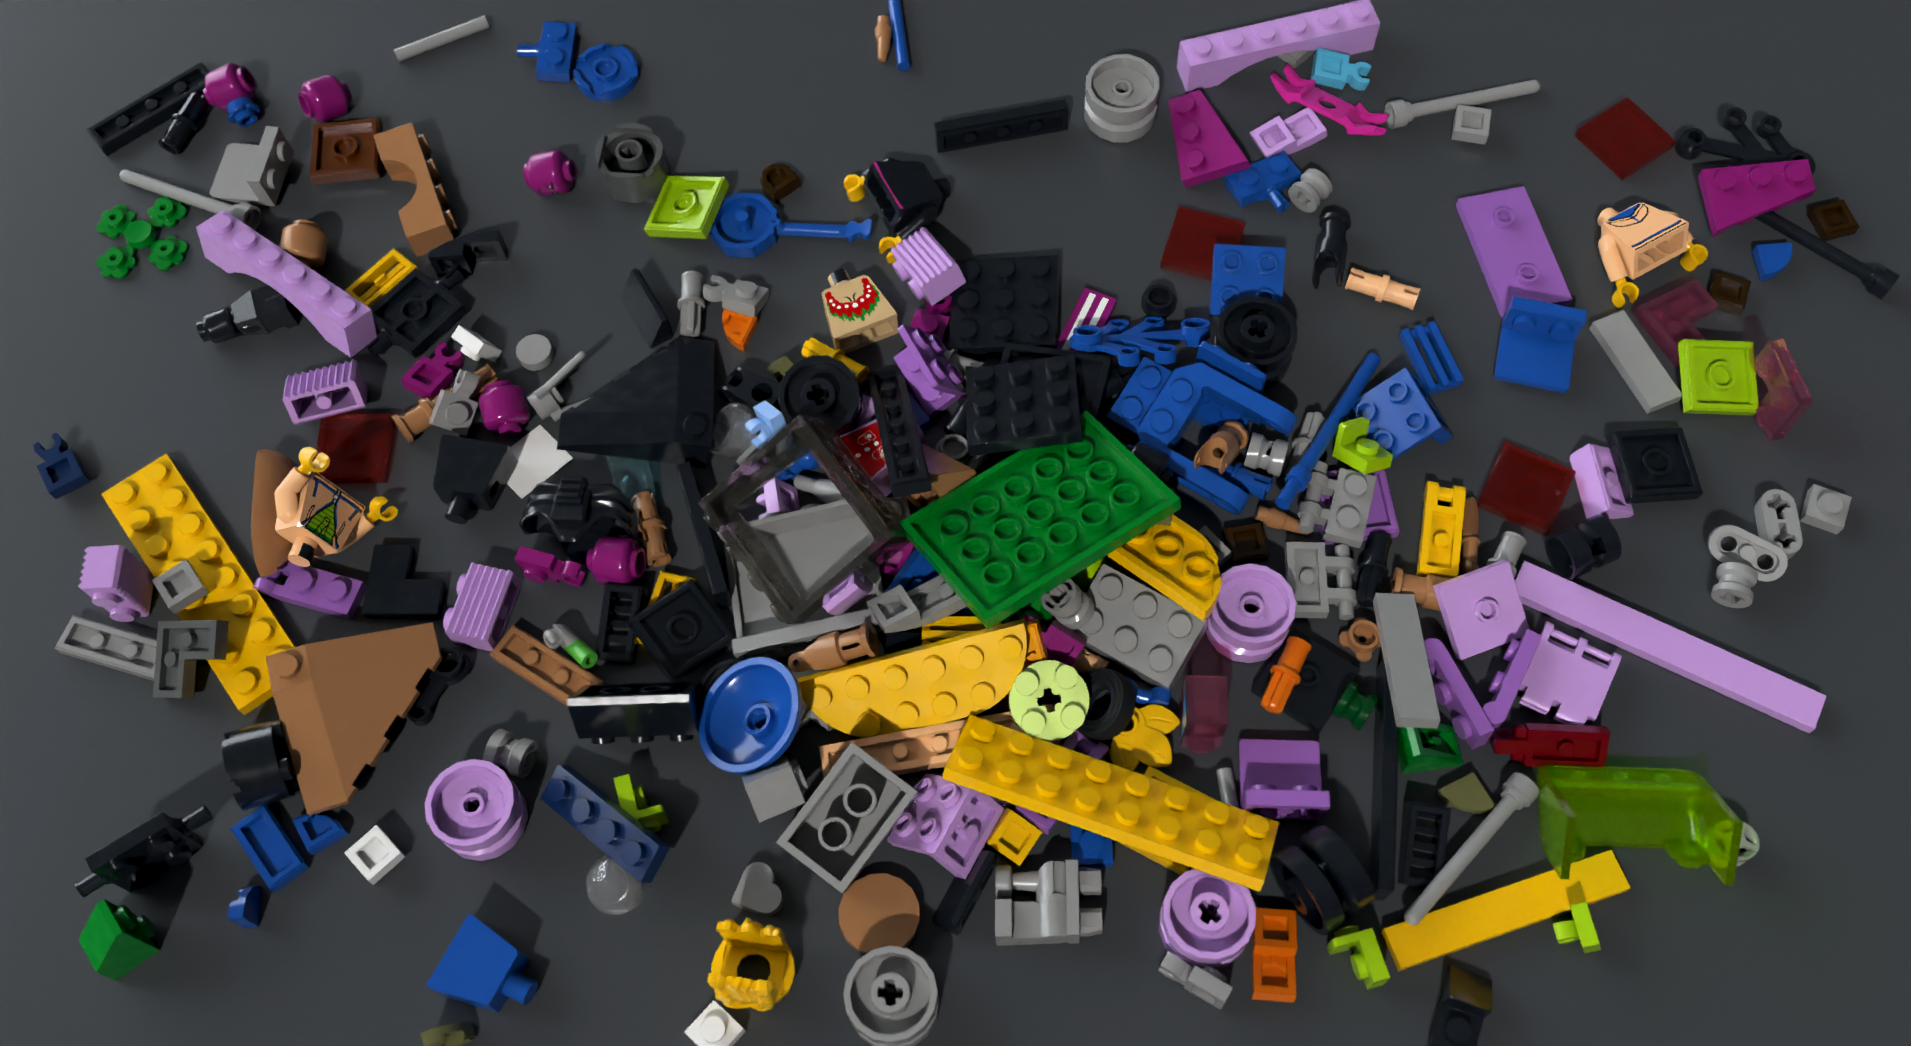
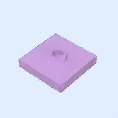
M1507 560L1495 562L1433 585L1456 659L1463 660L1511 642L1512 638L1519 639L1529 629L1511 566Z

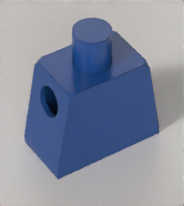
M468 914L431 975L426 987L443 997L493 1012H499L508 998L527 1005L537 991L538 982L522 974L529 962L525 955L475 916Z

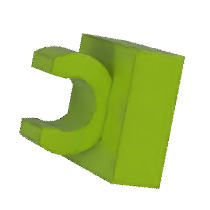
M1587 902L1570 905L1574 920L1553 924L1559 945L1580 940L1584 953L1602 950Z

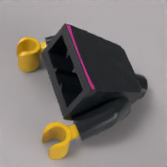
M890 157L882 161L872 162L870 168L863 171V176L859 177L858 175L851 174L845 177L844 187L849 200L852 202L860 201L865 196L866 191L890 234H898L895 238L885 237L879 242L880 254H883L889 248L897 247L898 243H902L903 239H908L909 235H914L915 231H920L921 227L927 228L937 217V211L942 199L949 198L951 193L949 181L946 178L933 179L922 162L901 161ZM889 252L886 256V260L888 263L892 264L896 262V260L892 252Z

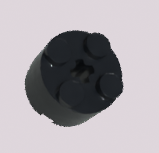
M271 720L223 734L226 739L222 740L224 767L228 781L234 780L236 786L240 787L241 791L233 793L242 810L291 798L295 794L301 793L295 770L292 768L291 756L280 720Z

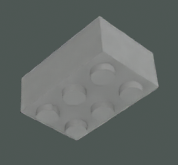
M1103 563L1086 593L1094 603L1093 616L1086 625L1072 631L1087 640L1084 648L1109 660L1111 663L1154 687H1163L1168 691L1170 689L1173 690L1208 628L1207 619L1203 622L1171 599Z
M851 742L776 843L843 894L915 799L918 791Z

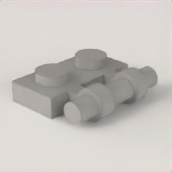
M1318 461L1311 472L1312 479L1306 487L1305 501L1299 505L1297 513L1300 518L1298 530L1303 533H1312L1315 524L1325 526L1324 540L1360 549L1363 543L1377 477L1340 468L1337 479H1329L1326 476L1328 464ZM1322 494L1332 497L1330 509L1322 508L1319 505Z
M1286 542L1284 548L1286 581L1292 587L1296 600L1294 618L1327 619L1329 604L1338 607L1340 620L1354 619L1357 592L1352 589L1351 575L1355 573L1354 559L1350 558V547L1348 545H1337L1334 547L1335 556H1326L1325 542ZM1327 573L1336 575L1337 588H1328Z

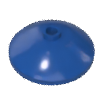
M754 657L733 665L715 681L703 702L698 723L699 740L702 750L713 765L731 774H751L768 767L786 751L798 731L803 710L801 687L793 672L774 659Z

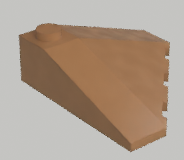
M433 622L304 644L266 656L272 694L308 815H314L350 803L358 791L353 786V783L366 764L373 767L390 741L384 737L396 717L399 716L404 719L420 695V692L415 688L427 669L435 672L443 659L436 627Z

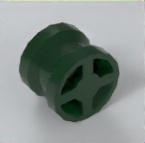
M1351 681L1334 708L1332 715L1337 718H1346L1351 721L1353 728L1360 731L1380 698L1374 694L1366 695L1360 691L1359 685Z

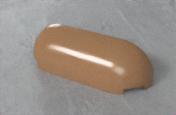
M258 449L255 459L251 540L254 559L260 577L279 572L277 567L288 560V555L293 545L276 533L277 513L274 493L293 467L297 465L287 455L273 449Z

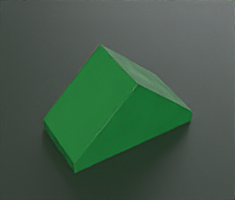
M1439 723L1438 728L1399 727L1398 761L1402 774L1458 767L1464 764L1453 726Z

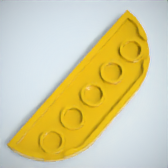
M1173 514L1171 526L1156 524L1107 555L1203 622L1210 616L1216 606L1222 584V577L1218 566L1219 558L1212 545L1201 533Z
M1025 619L799 677L797 680L801 687L803 700L815 715L826 724L843 733L862 738L934 726L966 718L969 715L979 714L1001 701L1010 692L1016 677L1022 672L1027 652Z

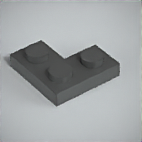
M158 621L153 698L194 699L196 661L226 660L229 621Z

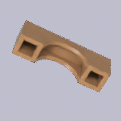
M411 122L373 135L381 161L391 180L407 181L417 185L413 198L398 211L406 238L416 256L428 254L430 250L455 239L452 230L457 229V224L451 210L444 209L443 205L449 203L442 184L436 185L435 179L440 178L433 158L427 159L426 154L432 152L425 134L418 135Z

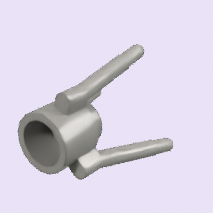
M580 351L543 386L526 397L542 421L551 416L554 422L560 419L561 413L570 407L576 408L588 400L585 399L560 408L559 405L564 400L555 389L578 368V363L586 356L584 351Z

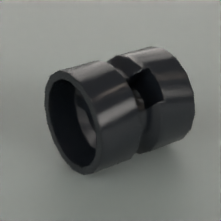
M1598 514L1576 523L1574 528L1567 527L1548 535L1545 540L1547 557L1552 567L1561 577L1567 580H1572L1591 572L1593 567L1599 568L1618 560L1622 554V546L1616 529L1609 520Z

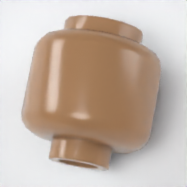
M295 220L293 224L284 227L279 247L314 270L319 269L325 263L329 238L322 231V227L319 224L308 220Z

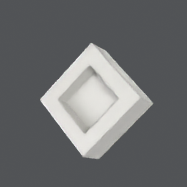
M458 325L451 336L463 345L460 349L462 353L478 362L482 357L495 363L502 350L478 333Z
M377 825L344 852L373 885L406 857Z
M713 1000L684 1033L698 1046H733L746 1031Z

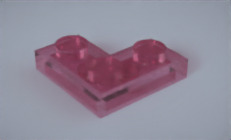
M1694 279L1638 306L1633 315L1677 369L1680 367L1678 342L1684 339L1705 340L1692 323L1712 314L1718 304L1700 282Z
M1781 338L1768 341L1755 359L1756 371L1764 380L1769 390L1759 403V407L1756 410V420L1758 425L1764 429L1769 441L1784 438L1813 403L1784 339Z

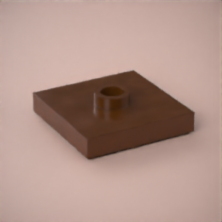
M380 118L313 124L309 176L313 185L380 178L381 158L373 136L383 132V124Z

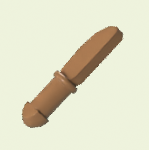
M1473 496L1465 499L1463 538L1461 540L1463 545L1462 563H1460V569L1463 574L1479 569V512L1477 502Z

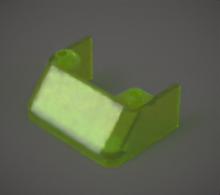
M1544 765L1538 769L1537 787L1540 791L1538 806L1542 849L1560 879H1569L1571 863L1585 856L1586 846L1665 849L1669 856L1675 859V862L1680 866L1699 868L1701 865H1710L1724 885H1734L1743 822L1702 775L1685 769Z

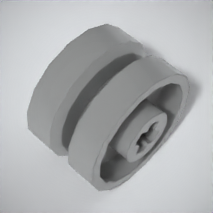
M1114 54L1100 59L1090 68L1086 76L1084 120L1093 133L1111 142H1130L1143 137L1151 130L1156 120L1160 89L1159 76L1154 67L1144 59L1130 54Z
M891 945L872 949L856 961L846 977L843 992L846 1013L861 1039L872 1046H915L928 1036L937 1022L940 1001L934 973L926 961L910 949ZM889 995H898L900 998H896L895 1005H887L886 998Z

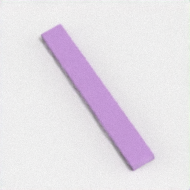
M1525 560L1521 564L1515 577V583L1522 604L1804 732L1811 733L1815 730L1827 697L1826 695Z

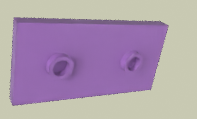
M1524 186L1458 199L1456 203L1457 211L1501 319H1503L1513 296L1566 307L1570 306L1573 298Z

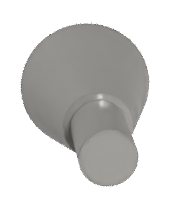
M800 474L794 479L793 485L795 488L814 494L815 497L826 504L835 502L847 495L861 496V490L854 479L817 480Z

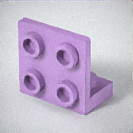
M926 773L914 788L918 791L917 796L895 824L887 841L895 847L930 855L955 877L966 879L1004 808L989 795L944 780L942 776Z

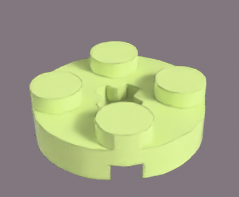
M1055 660L1039 661L1027 666L1016 677L1009 692V709L1014 722L1025 733L1042 740H1059L1071 735L1083 724L1089 709L1088 688L1083 678L1073 667ZM1044 689H1051L1053 695H1059L1060 703L1054 704L1053 712H1047L1045 706L1038 705V698L1044 696Z

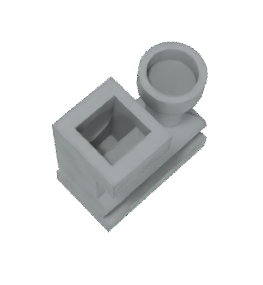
M1066 860V862L1049 861L1042 865L1039 871L1013 873L1010 865H996V898L1012 897L1013 890L1036 892V902H1012V899H995V940L997 946L1057 944L1065 942L1067 944H1079L1080 936L1102 934V908H1079V895H1101V869L1078 867V860Z

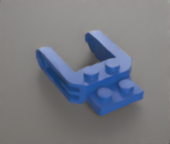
M1144 356L1107 414V421L1135 436L1139 441H1145L1168 454L1170 458L1168 470L1173 472L1171 480L1226 511L1240 515L1250 500L1246 492L1202 466L1195 469L1193 461L1171 449L1177 446L1202 406L1204 396L1257 425L1263 423L1285 434L1286 437L1290 435L1298 422L1297 417L1285 407L1202 362L1176 368L1172 372Z

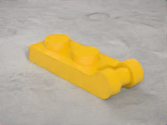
M1427 480L1423 493L1424 504L1416 576L1426 577L1428 574L1450 579L1458 577L1466 487L1453 485L1452 488L1441 487L1439 482ZM1438 501L1447 502L1450 507L1438 505Z

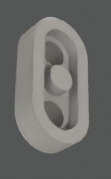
M1721 525L1715 528L1708 537V550L1715 559L1723 563L1736 562L1748 565L1758 572L1759 581L1770 582L1777 580L1787 569V556L1780 547L1740 527ZM1727 536H1731L1735 540L1734 548L1729 551L1723 550L1720 545L1721 540ZM1767 554L1771 557L1772 563L1768 568L1761 569L1757 564V560L1761 555Z

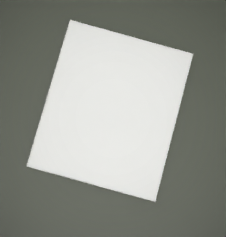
M538 425L510 447L518 463L507 484L521 499L533 491L537 484L547 480L573 459L566 450L557 449L558 442L541 425Z

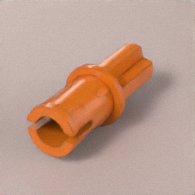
M1290 636L1287 639V644L1277 665H1273L1270 669L1272 677L1260 702L1261 706L1270 713L1280 714L1283 712L1294 685L1299 684L1301 681L1299 673L1312 646L1299 637Z

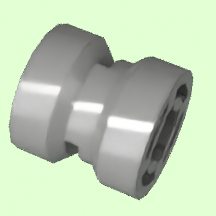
M1253 432L1243 467L1250 470L1261 468L1266 470L1269 475L1279 477L1289 441L1281 439L1271 441L1267 440L1264 435Z
M1070 578L1041 596V603L1044 609L1056 617L1059 623L1071 630L1083 627L1093 616V601Z
M497 729L486 744L483 761H490L499 768L504 767L510 775L523 779L530 773L536 762L539 746L534 740L528 738L515 739L512 732Z

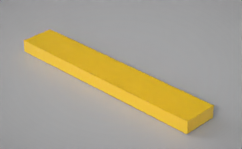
M1608 850L1427 913L1417 925H1409L1404 921L1384 928L1381 933L1399 972L1570 912V905L1587 902L1590 905L1627 892L1631 887L1612 850Z

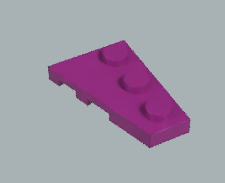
M1201 90L1168 100L1181 180L1185 188L1251 168L1247 158Z
M1808 159L1702 169L1698 175L1712 237L1724 233L1726 229L1735 225H1744L1751 222L1759 215L1769 211L1775 212L1811 197L1816 190Z

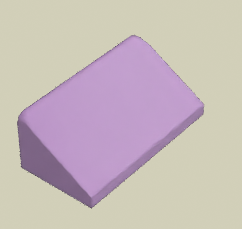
M1589 443L1570 455L1569 459L1586 519L1597 514L1604 516L1607 520L1629 518L1634 515L1632 505L1625 502L1608 447Z

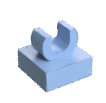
M766 400L753 407L757 418L749 420L744 426L751 434L761 430V433L758 437L751 440L752 445L760 450L768 447L772 442L782 450L794 443L782 412Z

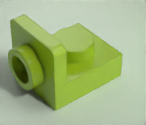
M1360 417L1339 424L1335 435L1336 441L1332 456L1365 475L1390 468L1393 454L1381 448L1378 442L1366 438L1370 420Z
M630 774L613 778L620 807L652 833L660 830L661 825L669 823L668 814L662 804L647 808L648 802L643 785L636 786Z
M1354 925L1334 932L1335 938L1327 945L1329 955L1353 949L1354 954L1350 956L1353 971L1358 980H1364L1367 990L1383 986L1390 979L1373 928L1360 931L1358 925Z

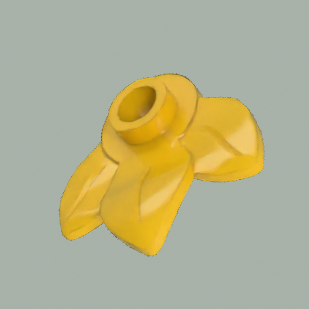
M1150 704L1140 709L1135 707L1131 718L1133 728L1130 731H1122L1119 735L1112 738L1109 751L1112 763L1131 771L1135 770L1139 761L1152 767L1170 766L1172 763V751L1165 734L1174 730L1180 724V720L1171 710L1161 705Z

